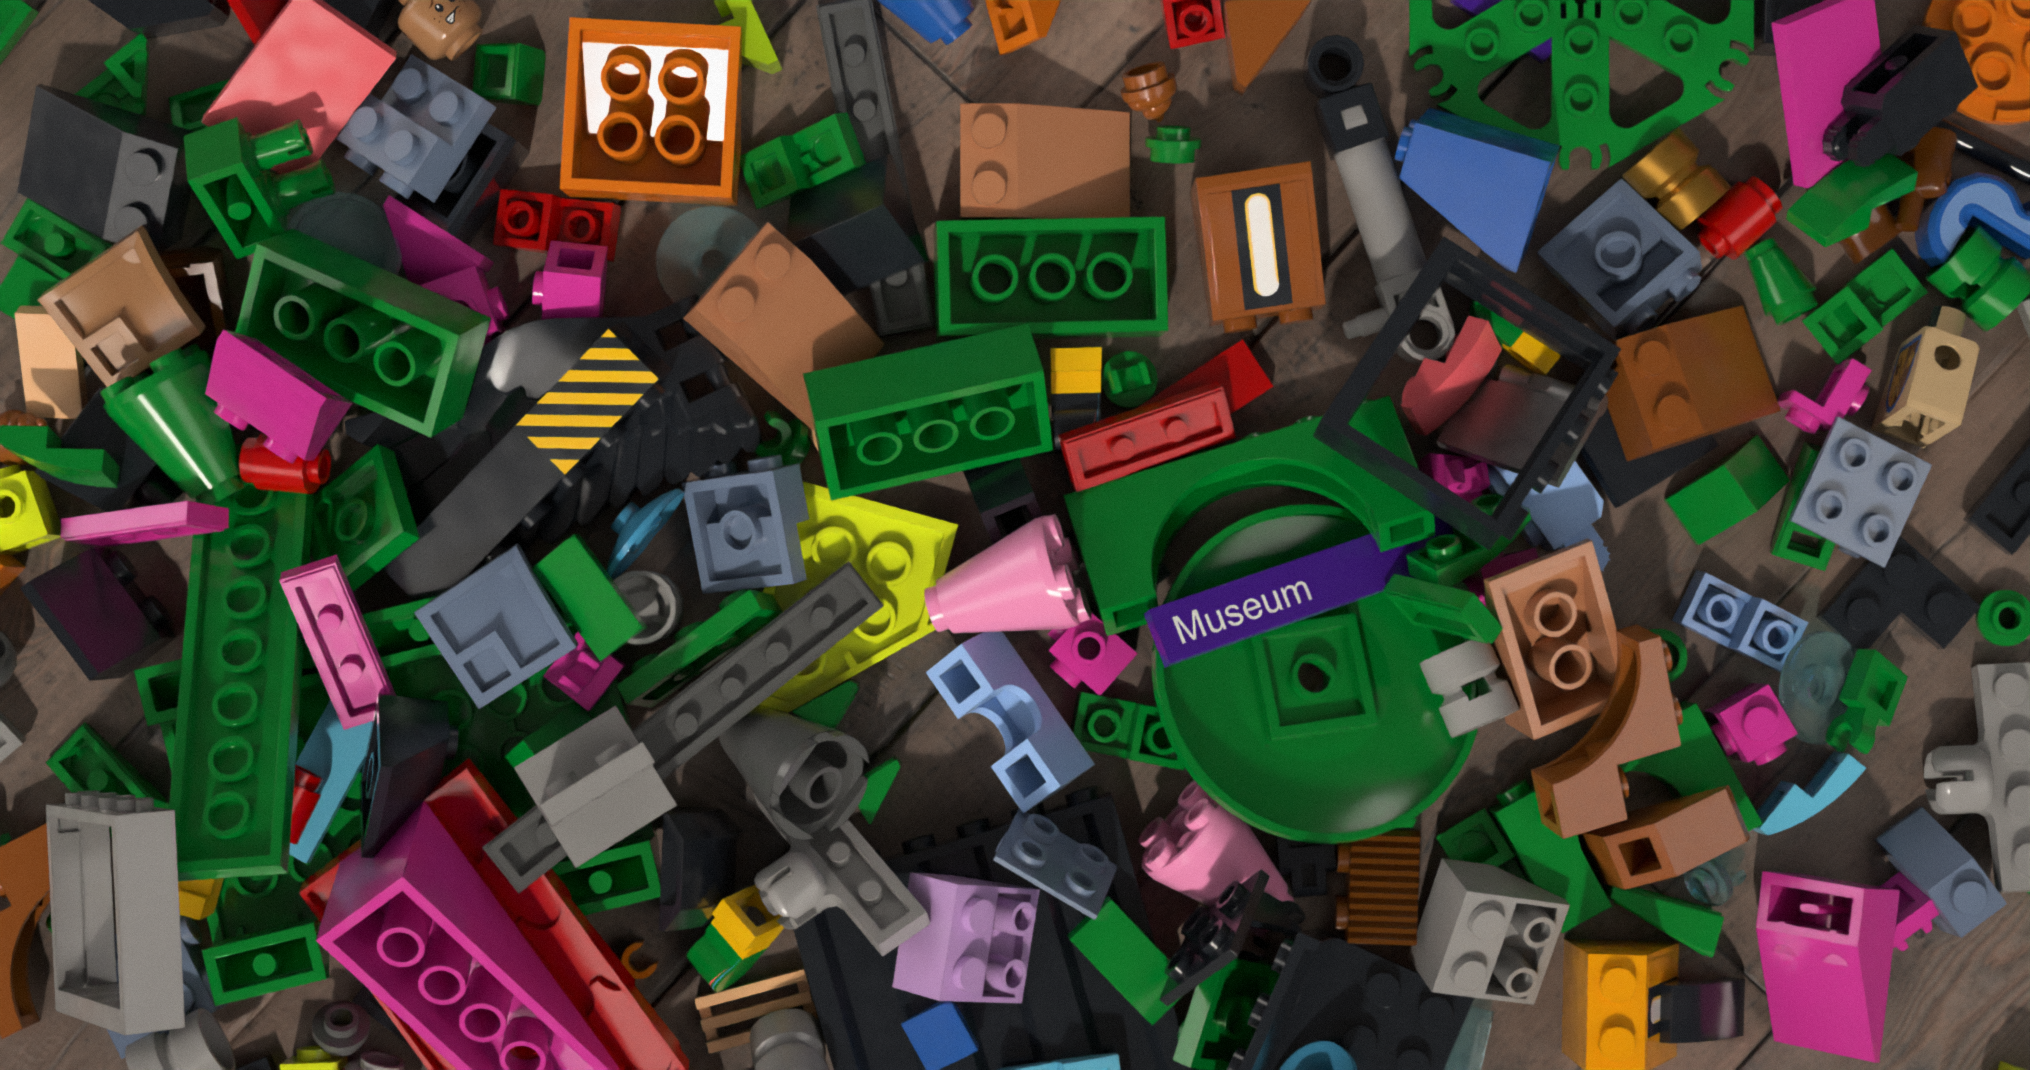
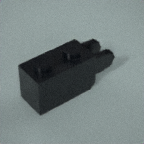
M1913 25L1845 85L1841 104L1846 114L1833 125L1832 130L1828 129V133L1824 134L1825 137L1822 140L1823 154H1826L1833 161H1845L1847 158L1854 162L1856 166L1870 167V164H1875V160H1879L1886 153L1902 156L1905 152L1913 149L1918 145L1921 138L1938 122L1955 112L1959 104L1978 88L1956 32Z

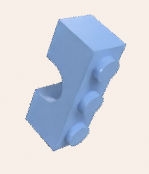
M983 632L963 642L926 672L957 719L969 713H978L991 720L999 729L1005 743V755L994 763L991 768L1023 814L1059 792L1095 765L1003 632Z

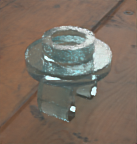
M1731 850L1683 873L1685 886L1695 899L1711 906H1721L1732 897L1733 887L1739 886L1744 882L1747 876L1744 870L1728 874L1721 864L1722 857Z

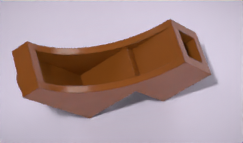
M1638 624L1616 630V675L1607 703L1592 728L1563 755L1531 770L1541 822L1563 839L1627 820L1624 799L1629 797V786L1626 776L1619 765L1681 746L1678 726L1682 724L1683 715L1679 701L1670 689L1667 672L1672 669V658L1669 648L1659 635Z
M47 823L0 847V896L3 898L7 897L11 904L10 907L0 911V1036L2 1039L40 1022L30 992L28 963L35 930L43 913L50 904Z

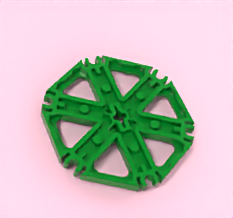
M1409 0V58L1416 52L1426 48H1432L1433 53L1420 57L1413 65V69L1418 73L1426 67L1435 66L1442 71V81L1428 90L1430 98L1442 96L1450 87L1456 90L1452 97L1447 101L1438 103L1437 106L1450 114L1560 145L1558 165L1561 171L1569 170L1570 153L1577 148H1582L1589 153L1590 170H1598L1602 162V152L1599 146L1604 144L1607 147L1609 157L1608 169L1721 103L1725 99L1712 94L1705 87V84L1709 82L1713 89L1721 93H1730L1735 85L1721 77L1719 73L1720 64L1724 61H1732L1744 68L1750 60L1741 50L1729 48L1730 42L1742 45L1750 52L1754 51V0H1730L1729 15L1719 24L1705 23L1665 0H1585V3L1582 5V18H1578V3H1575V0H1502L1454 29H1443L1435 23L1432 16V0ZM1599 3L1600 18H1595V4ZM1561 4H1565L1564 19H1561ZM1551 39V118L1546 126L1536 130L1526 128L1485 105L1480 100L1478 85L1481 80ZM1609 39L1679 77L1683 82V93L1680 99L1634 127L1622 128L1617 126L1611 120L1609 114Z

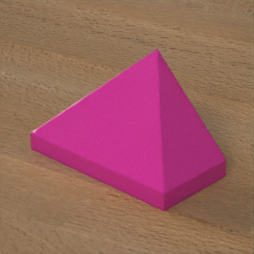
M390 195L384 202L383 207L408 281L421 286L422 284L473 266L486 273L489 272L494 264L493 261Z

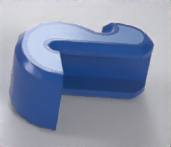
M1976 172L1951 181L1947 193L1938 198H1930L1922 209L1919 227L1915 231L1918 255L1930 268L1944 263L1967 226L1973 227L1979 224L2004 248L2024 260L2030 259V201L2022 204L2014 188L1996 175Z

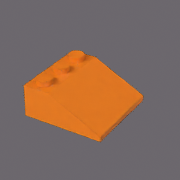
M569 17L560 189L569 197L738 206L741 155L742 27Z

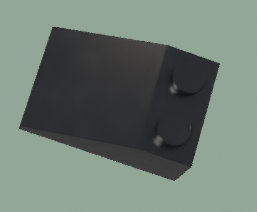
M39 84L35 90L17 192L98 237L117 243L136 228L143 225L158 254L182 239L192 190L187 181L184 136L194 131Z

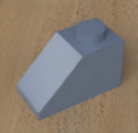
M1919 806L1874 839L1897 872L1902 873L1932 900L1939 913L1933 921L1943 932L1962 938L2007 904L1975 859L1923 807Z

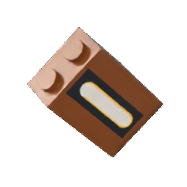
M1311 161L1196 178L1190 191V200L1209 325L1223 324L1224 333H1235L1258 328L1256 319L1279 316L1280 325L1314 320L1312 311L1321 309L1326 304Z

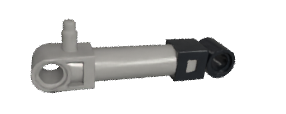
M1332 35L1317 41L1310 50L1302 71L1304 83L1308 90L1316 97L1321 98L1314 107V112L1330 160H1336L1377 282L1374 290L1380 308L1357 315L1355 319L1346 321L1342 325L1345 337L1352 339L1358 336L1365 337L1381 331L1427 260L1386 142L1390 134L1373 84L1371 82L1360 86L1356 84L1364 68L1363 53L1359 46L1350 38ZM1329 55L1341 58L1347 66V77L1338 81L1325 78L1319 70V60ZM1441 287L1418 320L1426 321L1434 327L1437 333L1436 344L1430 350H1422L1413 345L1408 335L1397 351L1398 356L1407 363L1421 365L1424 358L1437 360L1445 355L1453 345L1455 337L1454 323Z

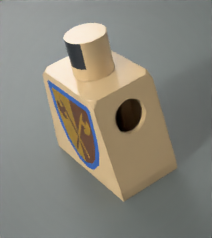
M1935 306L1932 308L1928 325L1901 343L1871 430L1925 448L1961 425L1980 350L1976 342L1961 337L1966 320V315L1963 312L1947 306Z

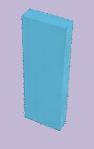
M331 699L296 762V765L323 778L318 789L322 796L298 844L290 843L289 855L306 864L311 862L364 764L372 726L371 721L344 730Z

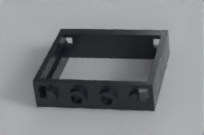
M1443 237L1320 420L1313 437L1490 550L1501 535L1511 541L1530 511L1520 505L1531 488L1541 494L1557 471L1560 464L1552 460L1551 457L1560 443L1563 442L1571 448L1590 418L1581 413L1590 397L1592 396L1601 401L1614 383L1619 373L1610 368V366L1621 351V348L1448 238ZM1444 281L1585 370L1491 516L1348 425Z

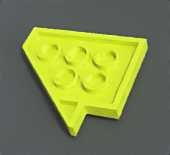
M803 482L809 520L796 524L807 580L789 585L764 587L763 592L773 594L784 612L849 561L884 606L759 705L789 713L936 630L928 614L924 590L925 588L935 586L936 580L945 575L958 524L857 496H849L831 501L828 488Z

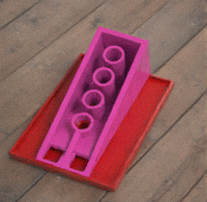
M470 758L452 770L449 775L440 779V783L373 859L361 858L360 839L327 863L324 868L319 869L302 882L299 894L321 923L316 941L371 991L427 1070H689L690 1060L683 1053L679 1040L637 989L635 979L573 902L569 889L552 868L518 894L482 847L518 819Z

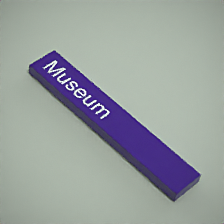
M1434 515L1435 536L1384 552H1380L1375 539L1371 534L1149 609L1144 613V617L1164 668L1384 592V587L1394 574L1415 578L1409 573L1406 554L1425 547L1426 543L1436 536L1454 535L1453 527Z

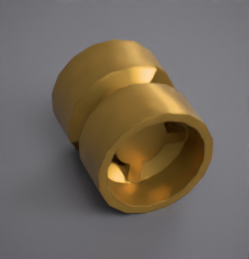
M1680 127L1665 137L1622 175L1643 199L1655 197L1658 200L1655 210L1678 232L1699 217L1731 188L1728 182L1710 164L1698 166L1696 160L1699 149Z

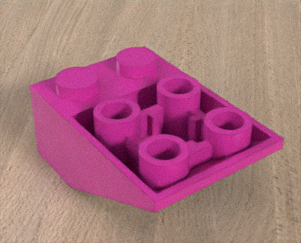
M1762 872L1756 932L1774 1041L1880 1063L1900 890L1802 873Z

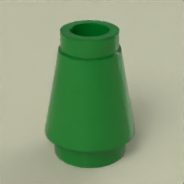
M1775 238L1767 239L1744 253L1749 263L1748 266L1766 317L1772 316L1777 326L1786 324L1804 315L1818 305L1812 294L1816 287L1782 247H1779Z

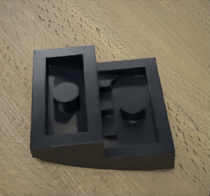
M1588 402L1584 406V410L1587 409ZM1607 407L1603 416L1599 417L1580 452L1614 508H1617L1672 476L1719 445L1711 434L1627 462Z

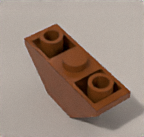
M1729 785L1626 812L1627 820L1578 834L1583 854L1599 883L1625 890L1677 877L1747 842L1751 838Z

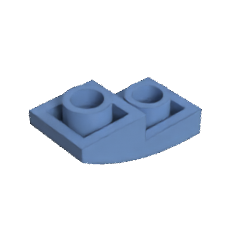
M1699 570L1695 571L1672 621L1781 673H1785L1808 625L1807 621L1762 598L1751 596L1707 572Z

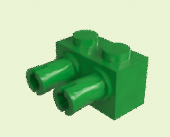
M238 117L184 136L187 181L236 259L255 253L257 243L289 230L287 215L290 214L291 208L336 193L333 177L329 168H326V163L323 159L288 173L276 175L274 172L269 171L270 168L278 164L313 153L310 137L306 129L303 128L300 119L273 130L252 135L250 132L245 131Z

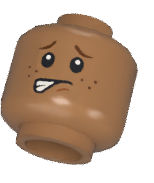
M398 0L404 6L398 18L400 31L429 59L439 60L447 57L450 61H454L464 54L483 32V29L478 25L482 17V9L474 0Z

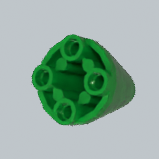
M196 343L183 350L181 348L175 349L151 362L149 366L154 374L151 375L149 371H146L134 378L128 376L103 389L100 394L106 402L103 407L107 414L192 500L198 498L200 503L215 505L245 488V485L239 477V455L230 423L213 412L218 402L205 394L212 359L206 350L201 351Z

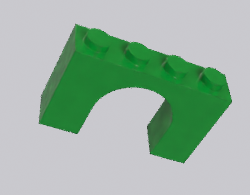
M1685 701L1680 703L1683 715L1682 724L1678 726L1681 746L1619 765L1623 772L1640 771L1655 777L1668 789L1674 799L1729 785L1748 832L1763 824L1697 703ZM1523 779L1496 794L1499 803L1488 808V811L1513 852L1514 859L1528 882L1565 899L1570 904L1560 933H1564L1612 907L1583 854L1578 835L1563 839L1542 824L1534 784L1529 786L1527 780Z

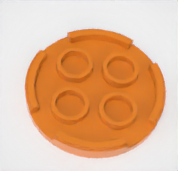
M1931 0L1924 14L1922 26L1956 32L1978 85V88L1959 104L1957 111L1967 117L1988 124L2014 125L2029 122L2030 0Z

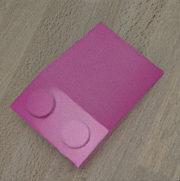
M223 330L216 341L205 392L207 396L219 403L213 412L242 431L245 430L248 424H251L268 436L263 443L266 448L292 464L298 456L303 460L314 461L352 403L256 338Z

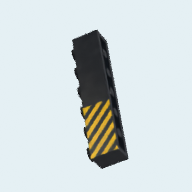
M624 321L609 328L417 527L420 538L382 569L414 601H419L440 595L477 571L482 565H486L513 547L507 539L520 526L526 532L530 531L551 510V507L545 500L558 487L564 493H567L589 471V468L583 461L596 448L605 454L622 438L628 429L621 422L635 408L643 415L662 397L667 390L660 382L672 369Z

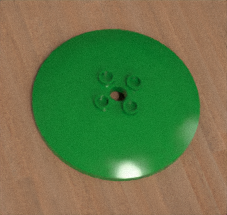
M1311 504L1288 505L1255 513L1229 525L1208 540L1192 555L1176 576L1163 604L1371 533L1348 509ZM1384 591L1164 668L1153 640L1152 682L1154 697L1160 720L1179 760L1198 785L1225 810L1264 832L1289 840L1317 844L1355 842L1393 830L1418 816L1448 789L1470 754L1478 729L1451 738L1439 711L1444 698L1442 695L1431 692L1419 663L1470 640L1412 625ZM1301 664H1311L1319 669L1323 676V686L1320 692H1310L1300 684L1298 670ZM1476 682L1462 688L1469 701L1479 697Z

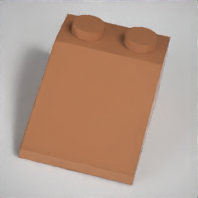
M960 103L961 220L1130 217V112L1020 103Z
M766 223L752 236L683 317L685 321L812 430L814 426L803 373L874 358L885 345L813 261L769 223Z
M1584 539L1485 579L1486 608L1503 627L1493 644H1491L1500 663L1495 675L1499 679L1508 681L1520 710L1505 717L1506 724L1536 740L1601 713L1609 698L1616 675L1617 627L1592 540Z

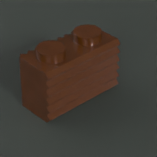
M1395 828L1372 838L1336 844V872H1345V895H1335L1333 925L1334 929H1343V939L1347 943L1417 945L1421 838L1419 830L1415 828Z

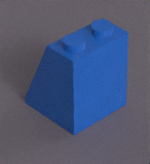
M1429 107L1418 120L1411 119L1409 126L1403 128L1394 158L1404 162L1399 178L1505 270L1517 272L1527 253L1560 145Z

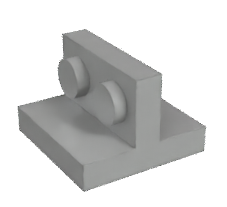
M616 706L514 767L575 868L677 806L653 767L654 759L644 743H638Z

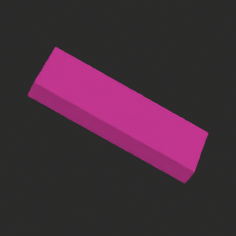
M181 501L62 518L60 538L65 539L66 542L96 547H110L221 532L229 528V508L192 501Z
M334 555L281 572L279 581L343 729L346 730L373 721L378 694L396 696V693L338 556Z

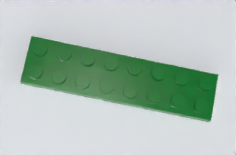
M243 443L236 444L239 457ZM242 480L245 488L214 505L229 508V528L221 532L193 535L169 809L175 810L178 881L288 874L304 637L279 579L281 572L309 564L314 494L260 490L253 483H246Z

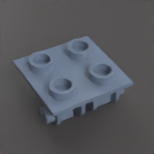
M1836 417L1790 515L1789 521L1839 545L1838 550L1855 558L1861 556L1885 568L1932 464L1840 417Z
M1020 808L1008 831L1005 832L995 849L996 854L993 858L995 862L1094 920L1099 914L1118 868L1097 847L1086 843H1078L1061 833L1057 826L1048 818L1027 812L1023 814Z

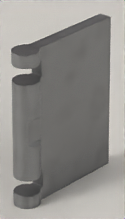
M1496 360L1492 369L1473 395L1450 417L1437 439L1439 447L1518 474L1575 385L1511 364H1506L1502 368L1497 382L1493 380L1498 370V361ZM1607 395L1601 401L1592 396L1590 397L1587 409H1582L1581 413L1590 418L1571 448L1563 442L1558 446L1551 459L1560 464V466L1549 481V485L1558 488L1561 486L1599 417L1605 413L1608 406Z

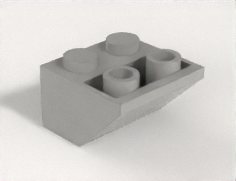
M1442 858L1417 930V945L1411 947L1408 959L1431 992L1534 1005L1570 904L1565 899L1493 865Z

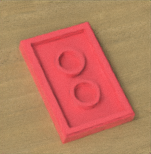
M289 0L204 113L202 123L210 127L238 117L245 131L256 135L300 119L303 128L306 129L310 137L313 153L278 164L271 169L282 174L305 167L310 163L316 162L323 155L353 113L394 62L397 51L323 0Z

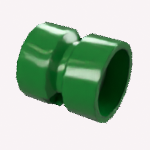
M1977 224L1960 237L1944 263L1929 269L1926 279L1946 298L1953 299L1959 297L1962 299L1961 311L1982 331L1986 332L2004 320L2030 293V270L2015 257L2003 259L2000 256L2002 245L1982 226Z

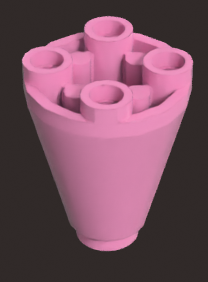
M1055 514L1033 519L938 578L935 586L925 588L924 590L928 614L937 632L948 629L954 634L1068 629L1092 618L1085 591L1082 587L1076 588L1072 574L1073 571L1080 570V561L1076 547L1071 537L1064 538L1060 522Z
M1195 780L1188 784L1178 798L1179 805L1165 819L1157 817L1152 820L1139 837L1138 842L1145 848L1142 855L1141 868L1154 880L1208 907L1217 902L1221 893L1232 882L1239 881L1243 883L1261 869L1270 876L1264 891L1282 902L1287 900L1294 902V898L1287 892L1288 885L1249 825L1225 810Z

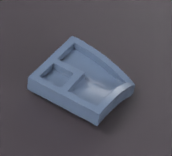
M518 543L414 612L478 709L569 653L579 644L557 611L537 575L532 570L531 564Z

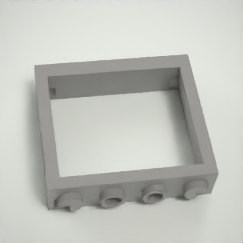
M100 790L65 793V803L46 804L56 1011L123 1035L185 1028L175 810L154 807V798L152 797L135 798V795L100 793ZM109 827H111L112 829L119 984L117 983Z

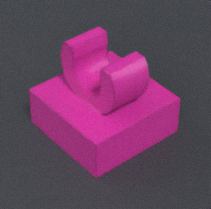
M1429 453L1418 461V468L1421 472L1469 503L1473 499L1482 496V490L1490 485L1488 467L1485 462L1478 463L1476 459L1466 456Z
M577 632L574 637L579 643L578 646L556 660L544 674V677L587 711H590L626 665L613 654L599 661L580 633Z
M1898 872L1880 887L1900 890L1893 948L1897 947L1899 950L1905 951L1909 948L1905 940L1920 928L1926 934L1932 930L1931 920L1938 916L1939 913L1932 900L1902 873Z

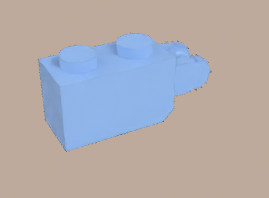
M1574 461L1559 488L1547 484L1541 494L1531 488L1521 504L1530 510L1531 520L1521 531V535L1533 548L1540 544L1545 551L1557 548L1559 550L1588 538L1593 542L1601 571H1604V567L1611 560L1609 559L1610 553L1607 551L1608 547L1603 546L1604 541L1591 525L1601 518L1604 501L1576 461ZM1487 463L1490 480L1488 488L1493 494L1504 496L1518 474Z

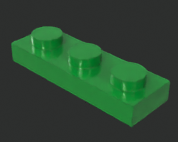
M751 589L736 591L720 602V611L705 622H694L680 630L674 637L676 643L661 654L652 653L638 660L630 669L632 674L616 685L627 705L654 707L783 613L773 594Z

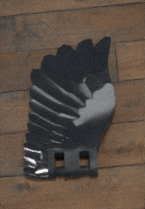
M698 294L688 296L649 315L554 318L537 320L506 330L482 348L463 419L431 438L376 412L345 421L346 434L359 443L372 448L379 444L394 451L404 486L409 489L407 497L416 527H418L609 328L624 321L672 369L660 382L667 391L643 415L635 408L621 422L628 431L605 454L596 448L583 461L589 468V471L567 493H564L558 487L545 500L551 507V510L530 531L526 532L520 526L507 539L512 546L518 543L524 552L537 537L552 544L570 530L575 520L581 525H586L595 520L608 502L615 508L622 507L630 501L636 489H639L643 496H648L658 489L664 477L672 485L686 479L691 472L697 477H701L711 472L718 461L724 464L731 463L742 448L746 452H755L762 443V430L755 409L746 395L741 382L733 381L725 364L730 361L729 358L683 319L700 299ZM680 322L689 341L668 350L659 330ZM705 373L714 392L692 401L684 382Z

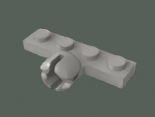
M2030 662L1978 664L1971 668L1978 728L1977 743L1974 745L1939 746L1928 753L1924 765V779L1954 778V781L1937 783L1936 789H1925L1930 807L1938 814L1978 813L1984 816L1989 827L1995 888L1999 893L2030 892Z
M754 793L758 807L791 846L788 853L759 871L754 879L756 887L760 889L759 894L762 902L772 915H782L776 921L785 929H797L826 908L837 906L848 914L883 957L930 924L926 910L848 819L831 832L822 828L809 833L813 839H796L778 827Z

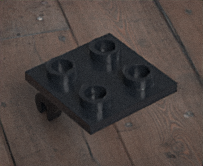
M1262 869L1243 883L1239 881L1232 882L1221 893L1216 903L1207 909L1203 906L1198 907L1183 924L1181 934L1185 938L1181 948L1175 952L1165 967L1164 973L1168 976L1159 1000L1167 1006L1171 1005L1238 956L1245 957L1251 961H1260L1266 956V952L1262 949L1271 944L1269 936L1263 929L1294 937L1298 932L1302 931L1298 925L1306 920L1305 913L1295 902L1289 900L1282 902L1264 891L1270 876Z

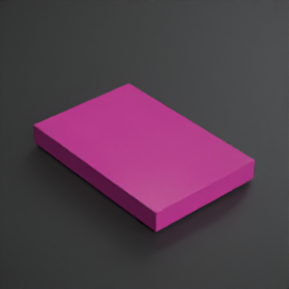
M1825 0L1771 23L1793 183L1795 186L1803 188L1812 187L1837 167L1850 160L1847 158L1845 161L1840 162L1830 160V157L1823 154L1822 140H1824V134L1828 133V129L1832 130L1833 125L1846 114L1841 104L1845 85L1881 55L1875 0Z

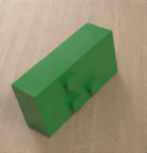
M1165 217L936 221L933 228L936 341H951L1023 324H1029L1033 339L1160 337L1168 331Z
M291 228L257 243L235 333L256 338L345 399L431 438L463 419L491 318Z
M1029 324L803 373L818 451L831 501L1053 451L1044 370Z

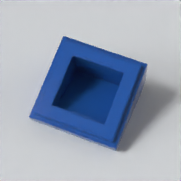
M939 1001L901 1022L905 1033L926 1070H939L979 1050V1044L955 1001Z

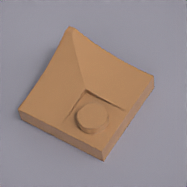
M143 225L46 290L38 298L40 304L106 387L128 376L134 377L150 367L149 364L154 360L180 348L199 336L206 327L170 275Z

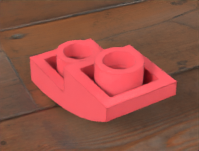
M1468 316L1459 335H1455L1453 345L1446 353L1445 363L1424 358L1416 376L1411 377L1407 381L1402 393L1401 407L1415 433L1426 436L1441 426L1473 395L1492 369L1502 348L1488 320Z

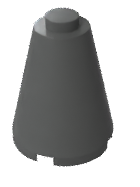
M758 705L719 735L722 748L778 827L796 839H813L809 833L822 828L831 832L840 827L852 815L864 796L868 779L862 775L863 759L869 763L868 753L865 747L848 733Z

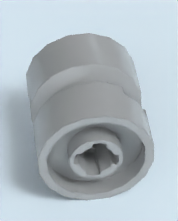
M630 571L618 576L614 580L647 625L646 629L629 640L628 643H657L669 638L679 628L684 616V598L679 587L668 576L655 571Z
M1470 640L1419 663L1431 692L1442 695L1444 698L1439 711L1451 738L1483 727L1520 710L1508 681L1499 679L1495 675L1500 663L1490 643L1485 644ZM1476 682L1479 697L1469 701L1462 688Z
M203 1007L185 1016V1028L169 1030V1035L165 1032L162 1034L156 1031L127 1045L125 1050L126 1063L129 1070L236 1069L234 1054L223 1029L216 1018Z
M800 1009L777 1010L760 1018L751 1028L749 1039L755 1070H829L825 1061L826 1048L820 1020L812 1013Z

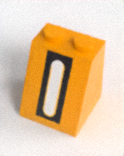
M1564 939L1562 1053L1583 1070H1652L1676 1057L1677 1043H1660L1661 984L1678 981L1679 943L1674 941Z

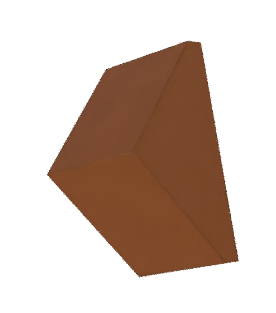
M1312 0L1225 1L1222 9V19L1232 86L1236 93L1240 96L1244 95L1309 8Z

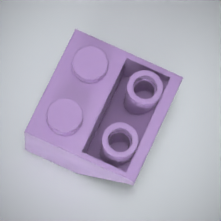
M910 872L908 890L926 910L930 924L899 945L892 987L938 1001L1022 1003L1040 890L954 875Z

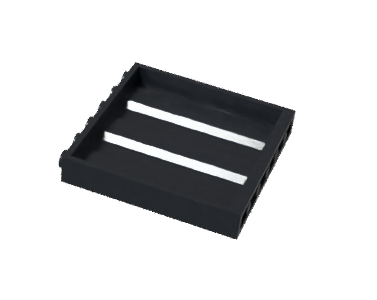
M1091 786L1065 794L1066 805L1045 811L1043 802L1028 810L1027 813L1038 814L1048 818L1057 826L1061 833L1078 843H1086L1097 847L1105 853L1110 862L1118 866L1106 897L1109 896L1155 944L1111 792L1100 795L1098 787ZM1019 808L1010 811L1012 821ZM988 817L956 826L957 837L936 842L934 833L901 842L902 853L885 858L881 857L879 849L875 850L907 889L910 872L954 875L1040 890L1022 1003L955 1001L979 1044V1050L939 1070H997L1036 1062L1117 1053L1119 1055L1121 1070H1192L1190 1067L1173 1061L1180 1028L1174 1006L1154 1025H1151L1067 937V934L1087 915L993 860L996 854L995 849L1005 832L1008 831L1012 821L990 826ZM837 906L826 908L797 929H793L833 1069L926 1070L905 1033L901 1022L939 1001L892 987L899 946L882 957L848 914Z

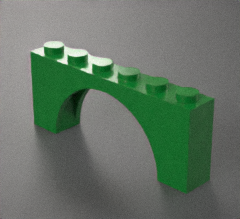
M1390 395L1376 400L1365 399L1348 425L1418 469ZM1315 415L1303 417L1288 427L1268 433H1251L1236 443L1213 450L1202 449L1174 462L1152 466L1079 492L1063 495L1070 523L1107 636L1147 624L1144 613L1149 609L1159 606L1157 597L1158 577L1161 563L1170 543L1179 530L1194 515L1211 503L1230 494L1251 488L1284 486L1309 490L1324 495L1347 508L1366 526L1375 539L1380 552L1435 536L1434 514L1314 438L1313 434L1323 417Z

